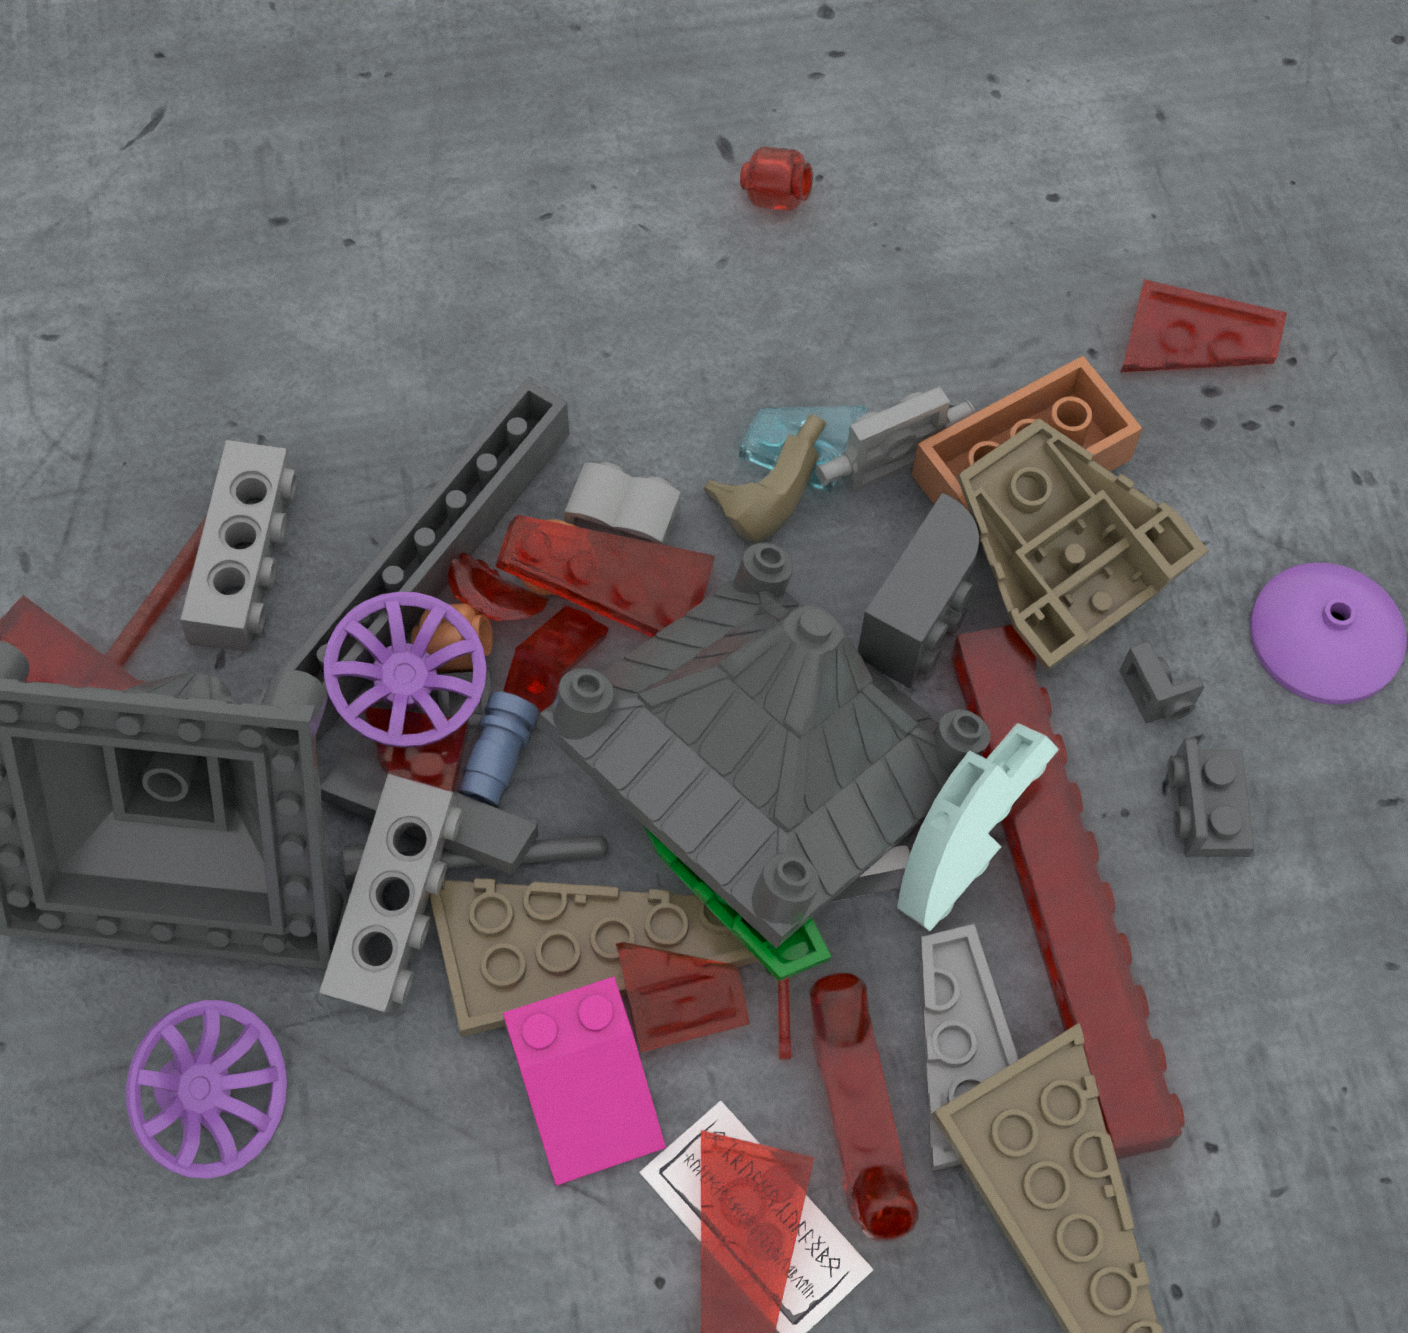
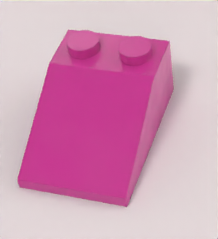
M614 976L503 1013L556 1186L666 1148L633 1032Z

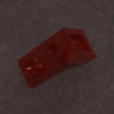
M569 606L563 607L516 647L503 692L529 701L542 712L554 703L562 677L606 638L609 630L608 627L597 622L584 611L576 610Z

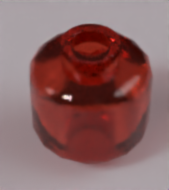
M763 146L753 153L749 162L746 161L743 164L740 173V184L743 190H747L748 198L754 206L763 209L792 211L800 205L801 201L808 199L813 184V170L811 164L806 162L803 154L795 149Z

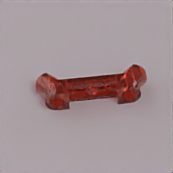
M833 973L816 980L809 989L813 1022L812 1044L817 1067L821 1068L844 1172L842 1181L847 1204L853 1219L860 1225L861 1230L869 1239L877 1242L894 1241L907 1236L914 1230L919 1219L918 1206L909 1187L869 1012L867 985L864 980L854 974Z

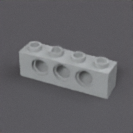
M226 440L180 619L187 643L249 652L253 634L262 633L266 617V605L261 603L264 588H272L276 576L277 561L276 558L272 557L275 543L282 544L286 534L287 514L282 513L285 499L293 500L297 486V470L290 469L287 449ZM249 499H263L257 504H244ZM241 542L253 543L251 546L245 549L233 548L236 544ZM237 586L242 588V590L233 595L221 594L223 590L229 587Z
M387 775L319 993L382 1012L393 1013L396 1003H405L414 976L413 971L406 970L413 948L419 950L422 948L431 918L423 915L430 893L434 895L439 894L446 874L447 863L440 861L446 839L455 841L463 818L464 809L456 807L459 798L453 792L395 775ZM410 827H422L427 837L424 849L417 855L404 856L399 847L401 834ZM404 880L409 887V900L403 908L390 911L383 903V891L390 882ZM383 933L392 942V955L386 963L375 966L366 957V945L373 936Z

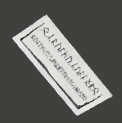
M721 1100L639 1172L779 1333H807L874 1270Z

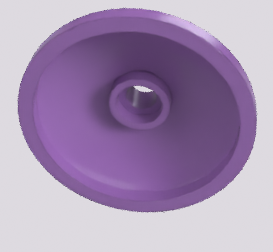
M1317 562L1301 564L1284 570L1264 586L1254 603L1250 617L1251 642L1256 656L1264 669L1276 682L1290 692L1314 702L1349 704L1367 699L1388 685L1404 660L1407 636L1405 624L1397 605L1379 584L1363 573L1346 566ZM1331 612L1340 614L1345 620L1335 619Z

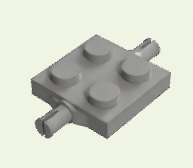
M939 386L926 393H912L901 400L898 405L882 412H868L858 418L854 424L850 425L847 449L842 453V456L816 466L818 478L826 486L843 477L851 493L871 486L913 467L918 443L976 413L975 409L968 400L949 409L950 401Z

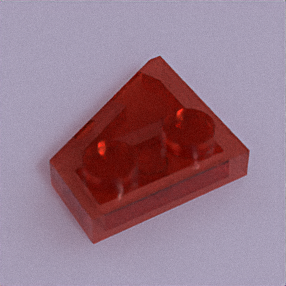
M369 707L365 712L366 722L375 728L388 732L392 710ZM405 711L402 735L419 734L435 729L426 714ZM445 716V718H446L447 721H448L450 718H452V717H447V716ZM468 721L456 732L441 741L422 747L399 748L375 742L377 757L382 770L387 774L454 793L468 737Z
M627 942L615 944L640 1052L750 1024L740 973L736 965Z

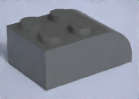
M944 493L940 495L865 610L858 653L867 664L872 665L882 674L908 688L912 687L920 672L926 676L932 672L943 650L939 645L946 633L954 636L967 613V609L964 606L974 587V584L969 581L979 546L978 528L969 511L961 503Z

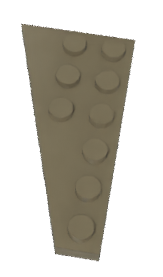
M444 878L439 894H429L462 1037L505 1027L504 1012L613 976L615 977L621 997L760 962L697 896L670 894V890L649 889V893L619 891V887L546 882L517 885L496 883L495 879L475 878L474 882L445 880Z
M1078 1023L940 1107L931 1115L1064 1333H1164L1162 1325L1158 1324L1148 1289L1150 1281L1145 1262H1141L1133 1233V1228H1135L1111 1136L1107 1134L1097 1099L1100 1096L1094 1074L1091 1075L1083 1047L1085 1040L1081 1025Z

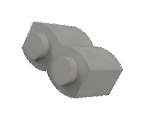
M584 463L564 511V522L579 527L589 542L613 545L624 552L638 557L660 560L679 512L681 492L675 489L668 481L659 477H631L622 468L613 463Z

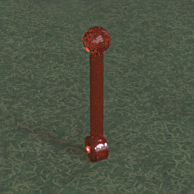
M789 978L778 981L779 1059H791Z

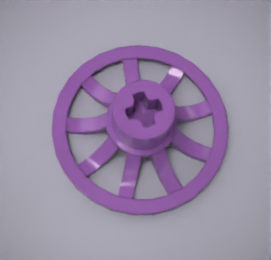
M393 592L381 594L362 602L349 611L339 622L327 644L324 657V682L328 697L338 715L350 728L363 737L386 746L399 748L422 747L441 741L456 732L469 720L480 702L485 687L487 667L484 649L476 631L468 620L454 607L438 598L417 592ZM400 606H413L430 611L413 644L406 643ZM384 608L387 612L392 645L387 648L368 629L358 623L368 615ZM445 618L458 630L464 640L450 644L429 655L426 649L440 622ZM348 634L358 640L375 659L374 665L357 661L337 662L340 648ZM471 654L473 665L472 683L457 677L437 675L436 670L444 664L460 656ZM355 676L373 681L374 687L363 693L348 706L341 693L337 677ZM444 690L455 692L467 697L460 710L447 721L439 706L430 697L431 691ZM381 700L392 707L388 732L371 726L359 718V716ZM419 706L435 728L419 734L402 735L406 709Z
M199 1000L181 1005L165 1014L148 1030L139 1043L130 1063L127 1077L126 1108L131 1128L140 1146L153 1161L166 1170L184 1177L209 1179L230 1174L244 1167L258 1156L271 1140L283 1113L286 1102L287 1077L285 1061L279 1044L268 1026L254 1013L238 1004L227 1001ZM202 1015L203 1033L199 1045L191 1054L187 1042L174 1026L187 1018ZM219 1015L232 1018L245 1026L240 1036L229 1047L215 1056L212 1055L220 1034ZM160 1038H162L171 1049L174 1060L166 1063L159 1072L144 1070L151 1051ZM258 1040L265 1052L269 1067L229 1074L227 1068L238 1061ZM271 1083L270 1101L266 1114L238 1099L230 1097L231 1089ZM141 1085L154 1087L155 1099L162 1109L157 1115L147 1121L144 1119L141 1107ZM221 1112L240 1118L258 1129L248 1144L238 1152L233 1136L219 1116ZM177 1118H180L183 1126V1142L180 1151L174 1157L164 1150L153 1136L170 1126ZM200 1124L211 1133L216 1141L221 1161L207 1164L192 1163L200 1144Z

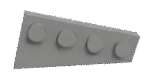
M975 924L921 936L919 942L931 1172L961 1164L931 1114L1019 1060Z

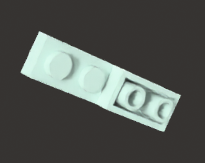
M1016 723L987 759L970 750L965 755L935 798L911 849L897 908L903 914L931 931L939 920H942L950 913L954 902L970 883L986 870L991 858L1001 848L988 833L1009 814L1014 802L1031 782L1043 774L1047 763L1059 750L1046 735Z

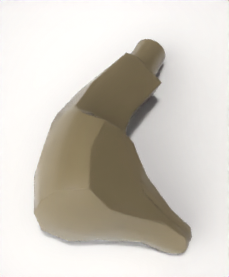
M809 414L797 436L787 435L776 466L759 483L750 482L744 485H731L709 480L704 486L705 493L723 511L731 528L747 542L757 544L778 532L795 511L819 458L814 445L827 425L817 415Z

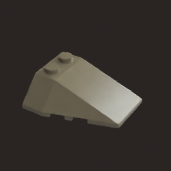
M1039 418L959 473L957 479L970 513L977 525L980 540L1013 628L1045 669L1048 670L1077 654L1151 600L1206 555L1209 550L1175 509L1163 501L1160 504L1154 502L1132 487L1135 482L1123 474L1117 477L1091 458L1094 456L1092 453Z

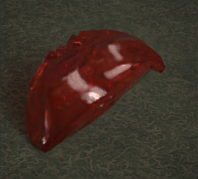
M462 553L459 556L460 559L454 558L450 563L448 579L454 596L462 603H469L472 607L479 610L481 615L485 614L489 619L495 621L528 619L542 612L549 599L501 578L496 569L489 568L485 561L481 559L475 560L467 553Z

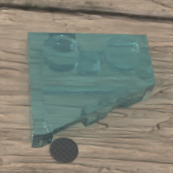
M861 405L759 408L740 445L739 457L773 470L787 435L797 436L809 414L817 415L827 425L814 445L819 458L808 484L831 492L836 481L824 486L818 478L816 466L842 456V453L847 449L850 425L866 414L868 408Z

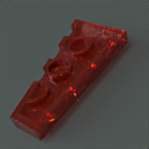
M701 1130V1333L776 1332L814 1157Z

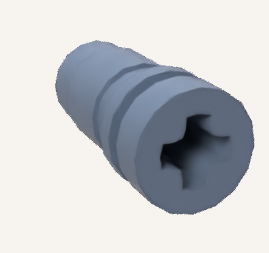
M493 692L489 697L484 710L486 715L481 717L478 725L481 734L474 743L462 774L463 779L457 791L459 794L498 808L502 795L508 788L519 760L518 755L521 747H526L531 739L530 732L535 729L540 710L534 704L519 696L505 692Z

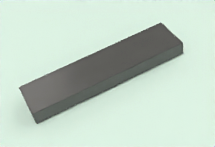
M346 750L320 786L322 801L374 820L388 774L453 792L459 798L456 807L464 809V813L455 841L446 839L444 849L510 875H514L538 837L537 823ZM414 826L404 831L406 834L427 841L426 833L422 827Z

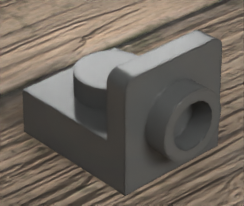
M1150 641L1130 647L1119 670L1146 724L1165 718L1167 722H1172L1187 716L1195 709L1194 705L1204 689L1200 677L1172 686V675L1169 666L1162 657H1157Z

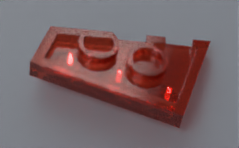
M1144 279L1120 373L1273 364L1278 356L1287 312Z

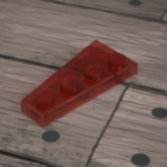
M516 515L509 524L495 567L653 638L662 629L683 617L688 611L702 602L715 556Z

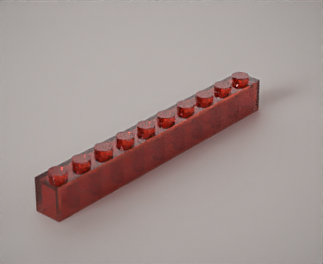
M1012 624L957 635L951 660L966 710L981 717L988 725L991 733L990 743L983 757L986 759L1016 723L1046 735L1059 749L1047 763L1043 774L1031 782L1014 802L1009 814L1001 821V825L1064 1031L1078 1023L1081 1025L1085 1040L1083 1044L1090 1073L1091 1075L1094 1074L1100 1095L1097 1097L1106 1132L1111 1136L1116 1158L1121 1159L1170 1148L1182 1134L1181 1128L1184 1127L1185 1123L1183 1108L1178 1096L1175 1093L1169 1094L1163 1072H1166L1167 1069L1165 1053L1160 1041L1157 1038H1151L1145 1020L1149 1017L1147 997L1141 985H1134L1128 967L1132 963L1131 948L1126 935L1123 932L1117 933L1112 914L1115 912L1114 895L1107 881L1101 882L1095 864L1099 860L1097 843L1091 831L1085 832L1079 815L1083 810L1081 793L1075 782L1069 783L1064 765L1067 763L1066 747L1061 735H1054L1049 721L1052 713L1050 697L1045 687H1038L1033 672L1036 670V656L1015 631Z

